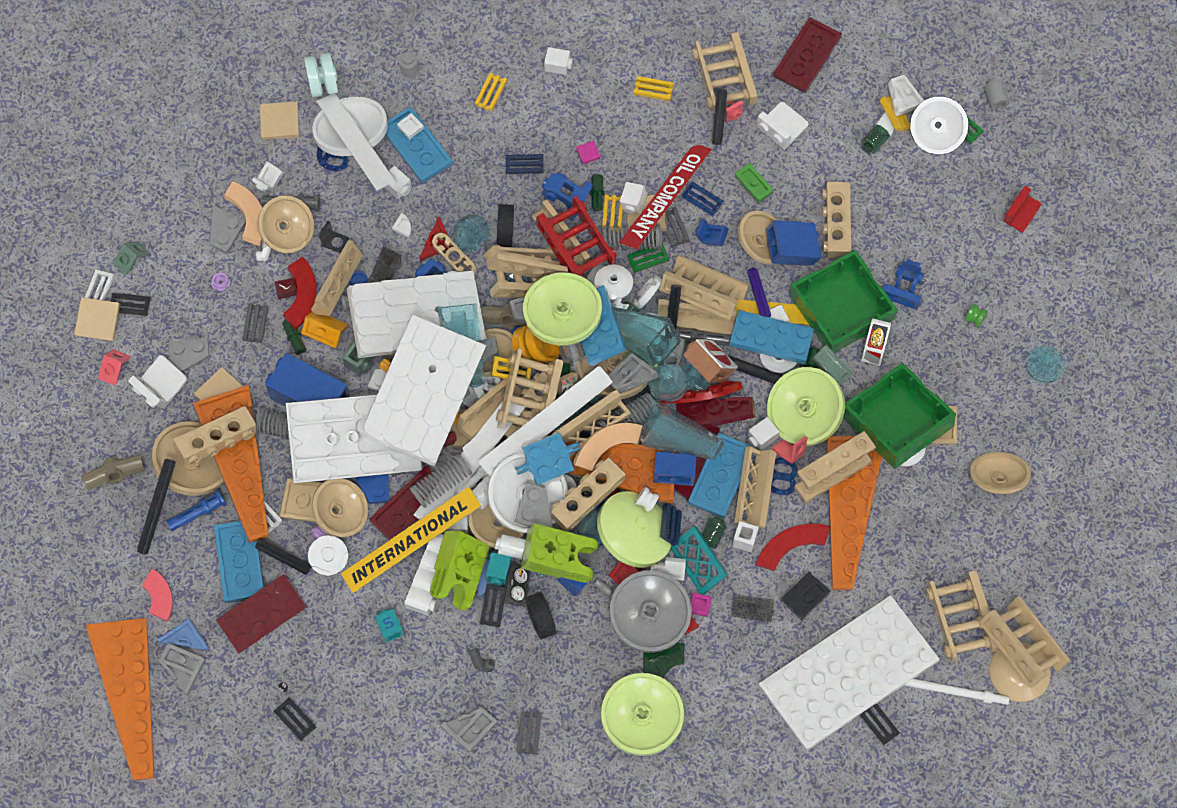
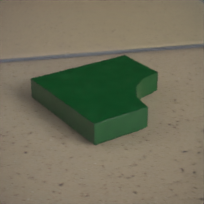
M676 643L674 646L660 652H644L643 673L653 674L664 679L670 669L684 664L685 643Z

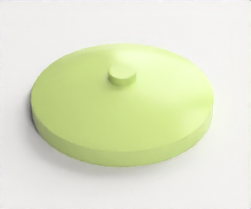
M572 273L550 274L535 282L526 293L523 302L524 320L531 333L546 343L553 345L575 344L589 337L599 325L602 316L601 297L595 286L579 275Z
M812 367L797 368L783 375L773 386L767 402L768 418L779 430V436L791 444H795L806 436L808 437L806 446L819 444L832 436L840 426L845 411V399L840 385L828 373Z
M630 491L619 492L611 496L599 510L597 528L600 538L607 550L621 562L640 568L653 566L661 561L671 548V544L660 537L663 510L655 504L647 512L642 505L635 504L639 494Z
M637 673L623 677L608 690L602 704L601 720L607 737L616 747L629 754L648 756L665 750L676 740L682 729L684 708L680 695L668 681L653 674Z

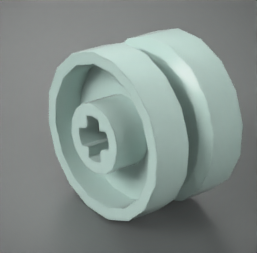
M330 52L320 55L321 66L317 65L314 55L304 57L312 98L322 96L321 84L324 83L329 95L338 93L336 84L338 79Z

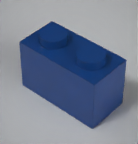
M669 451L656 452L653 482L693 486L696 455L689 453L675 454Z

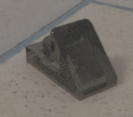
M383 246L369 280L372 282L392 280L395 271L401 269V254L387 246Z

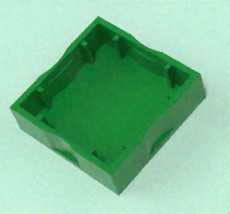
M856 249L833 261L824 269L812 272L790 284L788 293L809 326L814 328V333L822 345L827 344L834 353L868 335L872 318L891 322L896 318L898 312L884 289L874 280L870 269Z
M901 363L881 377L875 385L863 390L846 402L843 419L858 434L865 431L876 446L874 450L896 469L953 428L956 413L937 395L928 390L904 363Z

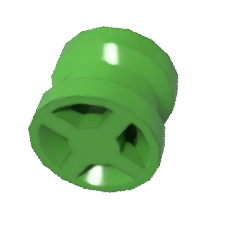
M974 303L965 321L972 322L979 328L988 311L979 309L978 305Z

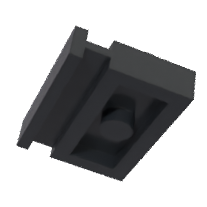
M809 571L781 598V601L802 621L830 594V590Z

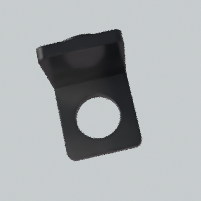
M330 221L326 222L319 234L322 246L338 253L342 252L349 240V237L332 231ZM339 237L343 240V244L340 247H334L332 240Z

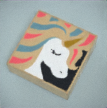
M571 372L560 377L558 385L559 396L578 383L577 373Z

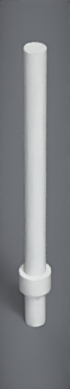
M912 679L904 685L983 700L984 703L990 704L995 702L1008 705L1010 698L993 694V691L985 690V692L917 679Z

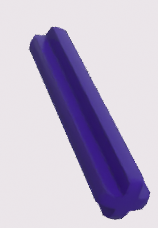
M753 267L747 270L758 311L761 316L770 318L771 312L757 268Z

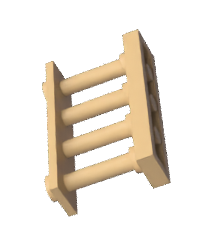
M739 32L731 33V41H728L727 44L701 49L699 40L695 41V49H692L694 60H698L708 94V97H706L708 108H712L713 113H715L717 97L714 95L713 88L735 83L743 84L744 89L741 92L727 94L726 102L744 99L748 100L749 106L757 104V93ZM726 51L734 52L735 57L733 59L708 65L705 64L703 57ZM730 67L739 69V73L736 76L710 81L708 74L711 71Z
M500 245L490 247L491 249L553 261L557 258L551 248L529 249L501 247ZM486 253L483 255L484 259H487ZM496 271L498 282L490 289L491 297L500 298L525 297L530 287L539 279L531 277L532 283H525L521 275L514 274L515 282H508L505 280L504 272Z
M678 255L673 269L675 274L666 271L659 290L670 294L671 286L679 285L681 286V300L730 320L738 302L735 299L744 300L749 284Z
M519 348L514 353H511L509 357L511 367L502 407L496 415L498 428L504 427L506 422L524 426L530 421L508 414L510 403L532 408L540 413L555 401L563 360L555 359L547 365L522 358L523 349ZM519 365L546 372V375H548L547 382L540 383L518 377ZM517 384L542 391L544 394L543 401L536 402L512 395L514 385Z
M865 431L799 470L797 474L802 481L796 484L794 489L804 503H808L870 465L872 460L867 453L874 450L876 446Z
M977 570L969 572L966 577L967 579L962 583L936 589L934 581H930L928 589H926L928 601L932 600L946 646H943L946 658L950 657L951 663L956 661L957 653L981 647L989 648L990 653L999 651L998 646L979 623L990 611ZM963 590L971 591L973 598L970 601L947 607L941 606L939 596ZM969 609L977 610L979 617L976 620L952 626L947 625L945 615ZM975 628L983 629L985 636L982 639L954 646L951 634Z
M1018 596L1007 607L1008 612L999 615L994 609L979 623L1031 688L1046 675L1043 671L1053 666L1058 672L1071 660L1022 598ZM1015 618L1021 628L1012 632L1005 622ZM1025 634H1028L1034 644L1027 648L1018 640V638ZM1038 650L1047 658V660L1040 664H1037L1031 654Z

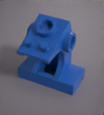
M551 173L550 177L545 178L542 184L544 190L541 194L544 195V200L555 201L557 199L570 209L572 208L573 197L577 196L580 201L584 202L593 185L586 181L579 187L569 181L565 175ZM562 187L571 191L569 197L560 192ZM575 214V215H573V216H571V217H569V218H567V219L572 220V219H574L578 214Z
M907 258L906 262L903 261L902 265H898L895 273L898 276L895 286L884 284L883 287L891 301L915 310L918 309L921 296L913 294L916 284H921L924 273L921 272V263ZM902 279L913 282L909 291L899 288Z

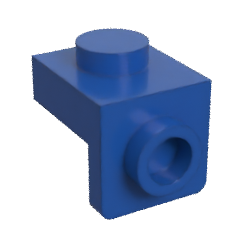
M701 219L696 228V236L703 244L723 246L729 230L726 226L710 225L706 219Z
M431 258L425 265L422 264L418 267L415 275L416 277L430 276L434 273L442 275L446 273V268L441 262H435Z

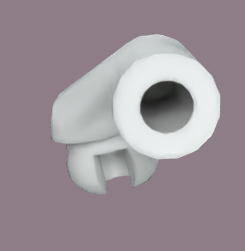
M262 241V251L256 252L257 261L265 262L269 258L271 248L264 241Z

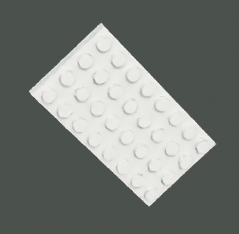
M890 595L758 685L807 752L860 716L861 713L934 666L940 659Z

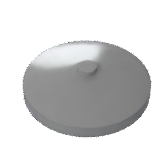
M650 570L630 575L619 584L612 596L609 612L612 627L621 641L635 650L652 653L666 650L681 640L690 624L692 611L686 590L675 578L663 572Z

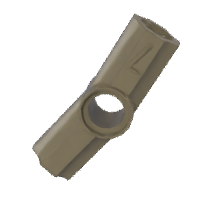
M509 303L503 305V307L480 306L483 323L500 324L508 329L514 326L523 327L526 325V323L514 321Z
M140 455L122 460L108 458L104 460L102 467L81 476L89 491L107 482L109 484H117L123 480L124 476L142 472L144 468Z

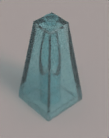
M477 303L437 307L441 327L482 343ZM483 355L471 380L470 387H479L486 384Z
M613 307L626 349L657 370L681 342L671 319Z
M658 400L644 422L639 437L642 445L681 454L689 453L696 455V457L715 460L717 455L720 456L724 450V441L720 436Z

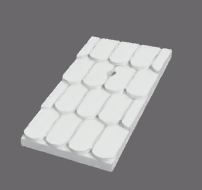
M474 272L443 273L442 275L383 280L381 282L349 286L347 294L358 358L396 354L412 315L476 342L486 339Z
M412 315L365 422L361 436L435 466L486 345Z
M377 395L286 403L294 483L421 471L423 465L422 461L361 436Z

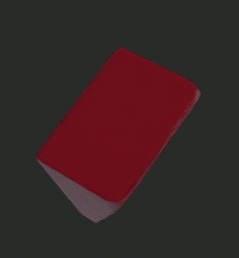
M293 278L275 281L278 300L296 296L297 291Z

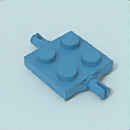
M560 432L523 446L525 464L515 467V471H517V475L529 471L536 485L573 471L570 453L580 450L579 443L576 442L566 446Z

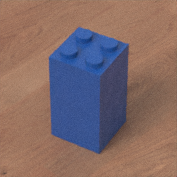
M288 353L283 358H279L273 374L270 373L265 381L270 399L285 407L286 403L350 397L347 384Z

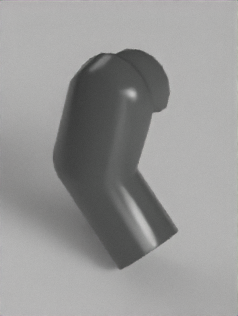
M478 648L469 651L475 669L486 673L494 669V660L481 658Z

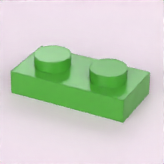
M751 163L735 173L736 179L757 203L773 194L771 186Z

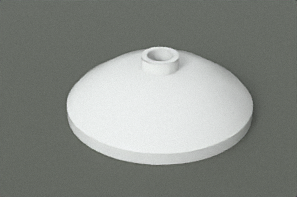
M933 97L925 100L916 108L911 118V133L915 142L925 151L934 154H944L956 149L963 142L968 129L967 116L963 108L954 100L946 97ZM937 121L941 122V127L939 129L935 128V123Z

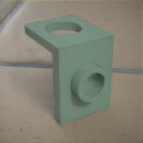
M138 241L124 243L112 264L124 275H127L137 258L148 256L150 252Z

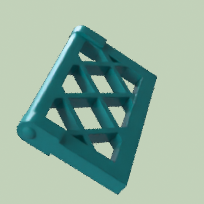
M693 526L679 538L678 545H671L670 549L676 558L686 559L685 571L701 595H705L728 576L696 526ZM693 535L698 541V545L690 544V538ZM681 545H685L684 557L678 550V547ZM689 546L698 548L697 559L688 558ZM702 549L708 556L709 562L700 560ZM687 560L696 562L695 573H693L688 565ZM700 563L709 564L707 576L699 574ZM713 565L719 573L716 577H711ZM698 577L707 578L705 586L701 585Z

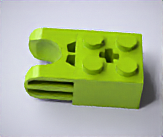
M534 523L527 531L521 568L557 578L563 577L584 583L589 582L593 579V571L579 562L578 553L591 554L598 548V542L593 538Z
M445 531L434 566L436 571L430 587L431 596L436 599L445 598L448 596L451 588H453V605L462 611L470 608L489 550L488 544L462 531Z

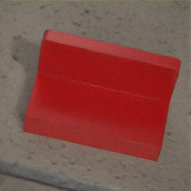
M1024 186L1003 220V222L1020 232L1025 231L1042 205L1041 202L1029 196L1031 189L1027 186Z

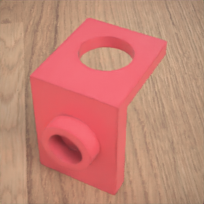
M742 100L734 103V101L726 102L732 105L725 110L724 120L726 123L730 120H736L741 116L743 112Z
M115 349L105 354L98 379L116 385L122 364L128 361L131 356Z
M803 437L794 445L783 439L774 445L772 450L793 464L804 455L808 437Z

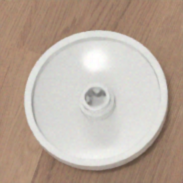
M365 97L340 99L372 148L383 139L388 128V120L383 107L378 102ZM321 110L316 116L312 127L317 145L323 151L332 155L351 156L352 153Z
M520 453L505 459L493 471L487 487V498L493 515L502 525L512 531L527 534L531 527L514 522L526 483L546 489L550 515L551 507L557 501L561 502L566 498L565 495L568 489L563 475L536 485L529 471L517 475L515 467L525 464V455Z

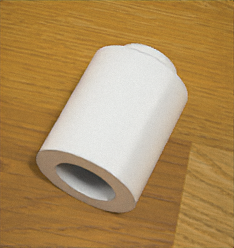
M502 534L501 538L497 537L495 549L498 550L500 555L522 559L526 539Z

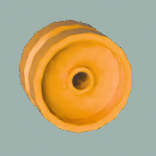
M527 325L516 329L512 335L513 352L519 348L523 349L522 358L546 364L557 359L560 354V345L549 344L538 339L531 333Z

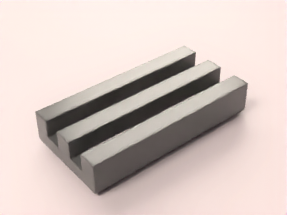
M674 207L670 211L669 209L666 210V216L677 239V242H674L667 225L665 233L671 247L690 242L677 208ZM671 214H674V216H675V218H676V221H677V223H678V225H679V228H680V230H681V232H682V235H683V237H684L683 240L681 239V237H680V235H679V232H678V230H677V227H676V225H675V223H674V220H673Z
M248 303L242 337L243 341L262 343L268 305L260 306V304H256L255 306ZM252 310H255L251 336L248 337ZM262 310L263 312L259 329L258 338H255L259 311Z
M521 711L517 753L537 755L542 713ZM525 717H529L525 749H522ZM533 718H537L534 747L532 750L529 749Z

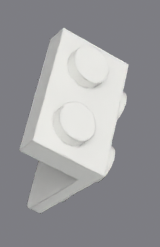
M780 102L768 115L762 112L758 116L757 127L785 150L808 128V122L787 104Z
M160 355L141 378L133 375L128 382L133 385V391L147 398L145 401L151 407L155 408L157 406L165 409L188 381V378L165 356Z

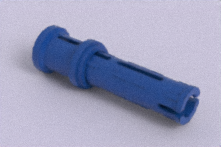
M219 490L206 499L202 498L197 505L166 520L171 531L173 532L204 514L210 515L213 510L220 506H226Z

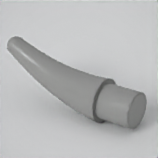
M597 578L593 585L612 599L614 594L612 589L605 582Z

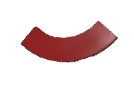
M304 257L293 262L287 268L295 281L297 294L291 307L283 313V317L295 330L304 323L305 317L311 313L316 299V280L311 267Z
M723 381L708 386L705 390H677L673 395H661L660 401L661 403H688L713 399L742 389V383L740 381Z
M802 524L782 531L763 548L756 566L775 571L780 560L790 550L803 545L825 546L830 526Z

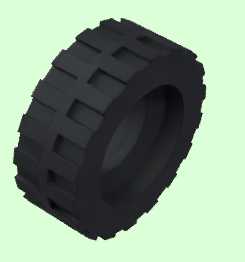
M499 204L497 245L501 247H512L514 205Z
M542 592L525 597L528 614L539 639L542 640L555 635L556 627Z

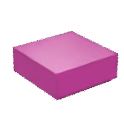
M594 141L576 146L583 165L601 159Z
M692 593L690 600L691 614L708 617L712 597Z

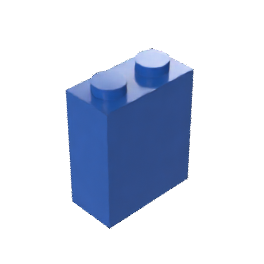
M774 220L766 228L772 264L810 266L814 265L821 258V249L819 248L818 232L816 231L815 223Z

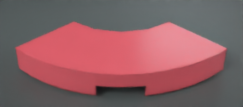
M151 569L142 585L151 596L152 605L149 613L168 622L173 608L172 593L166 580L157 571Z

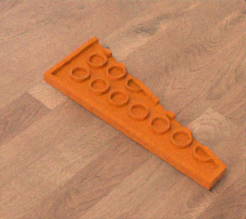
M248 385L193 403L201 426L246 406L253 418L250 388ZM235 427L229 429L232 432L238 431ZM254 434L252 438L248 440L243 439L233 447L219 450L214 455L249 543L268 537L257 441ZM219 436L211 437L213 440L220 439Z
M830 436L827 439V453L855 436ZM875 450L867 453L872 460L870 465L829 489L832 590H853L882 459V456Z
M567 441L565 444L566 446H569L576 442ZM620 443L608 448L598 458L595 466L601 460L605 461L609 457L626 474L625 480L617 488L639 494L644 487H647L651 493L659 495L658 500L673 503L674 484L655 483L653 479L656 452L669 451L676 454V447ZM574 454L572 457H570V460H571L572 465H573V462H574V459H575L576 454ZM573 466L574 470L568 473L584 477L587 473L590 475L593 471ZM599 477L596 481L605 483L606 479Z
M147 619L86 624L134 781L154 779Z

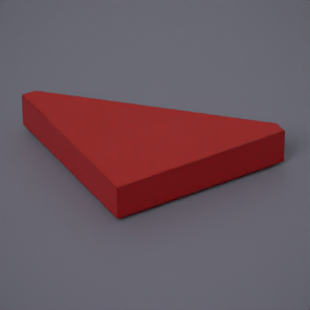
M440 217L436 219V223L428 236L425 247L419 256L420 261L438 254L432 245L436 234L444 233L448 236ZM437 239V246L442 245L445 251H447L449 248L445 246V240Z

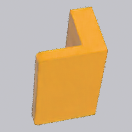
M311 312L305 317L301 334L337 348L342 333L348 328L349 324L331 316L316 315Z

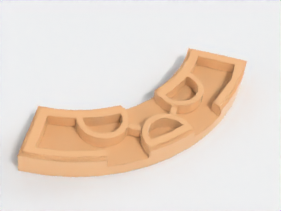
M232 181L224 194V199L235 204L245 216L246 227L242 240L260 246L263 240L258 231V216L262 206L248 189Z
M617 423L599 429L582 444L575 456L573 466L593 471L598 458L608 448L620 443L638 444L642 425Z

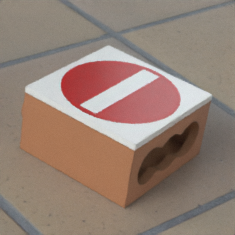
M697 339L692 341L687 346V351L683 354L708 382L726 381L738 368L713 340Z

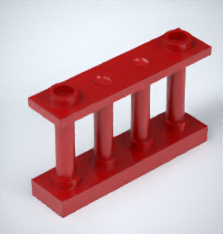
M577 196L573 197L572 208L551 219L549 217L546 218L544 213L537 216L536 226L560 264L567 267V273L583 277L584 272L606 260L609 265H615L617 257L615 250L608 246L587 213L585 203L582 200L580 201ZM575 214H578L583 222L562 234L556 233L553 229L554 225ZM586 229L588 230L592 239L571 250L566 249L563 244L565 240ZM595 245L599 247L602 252L601 255L582 265H576L573 260L574 256Z

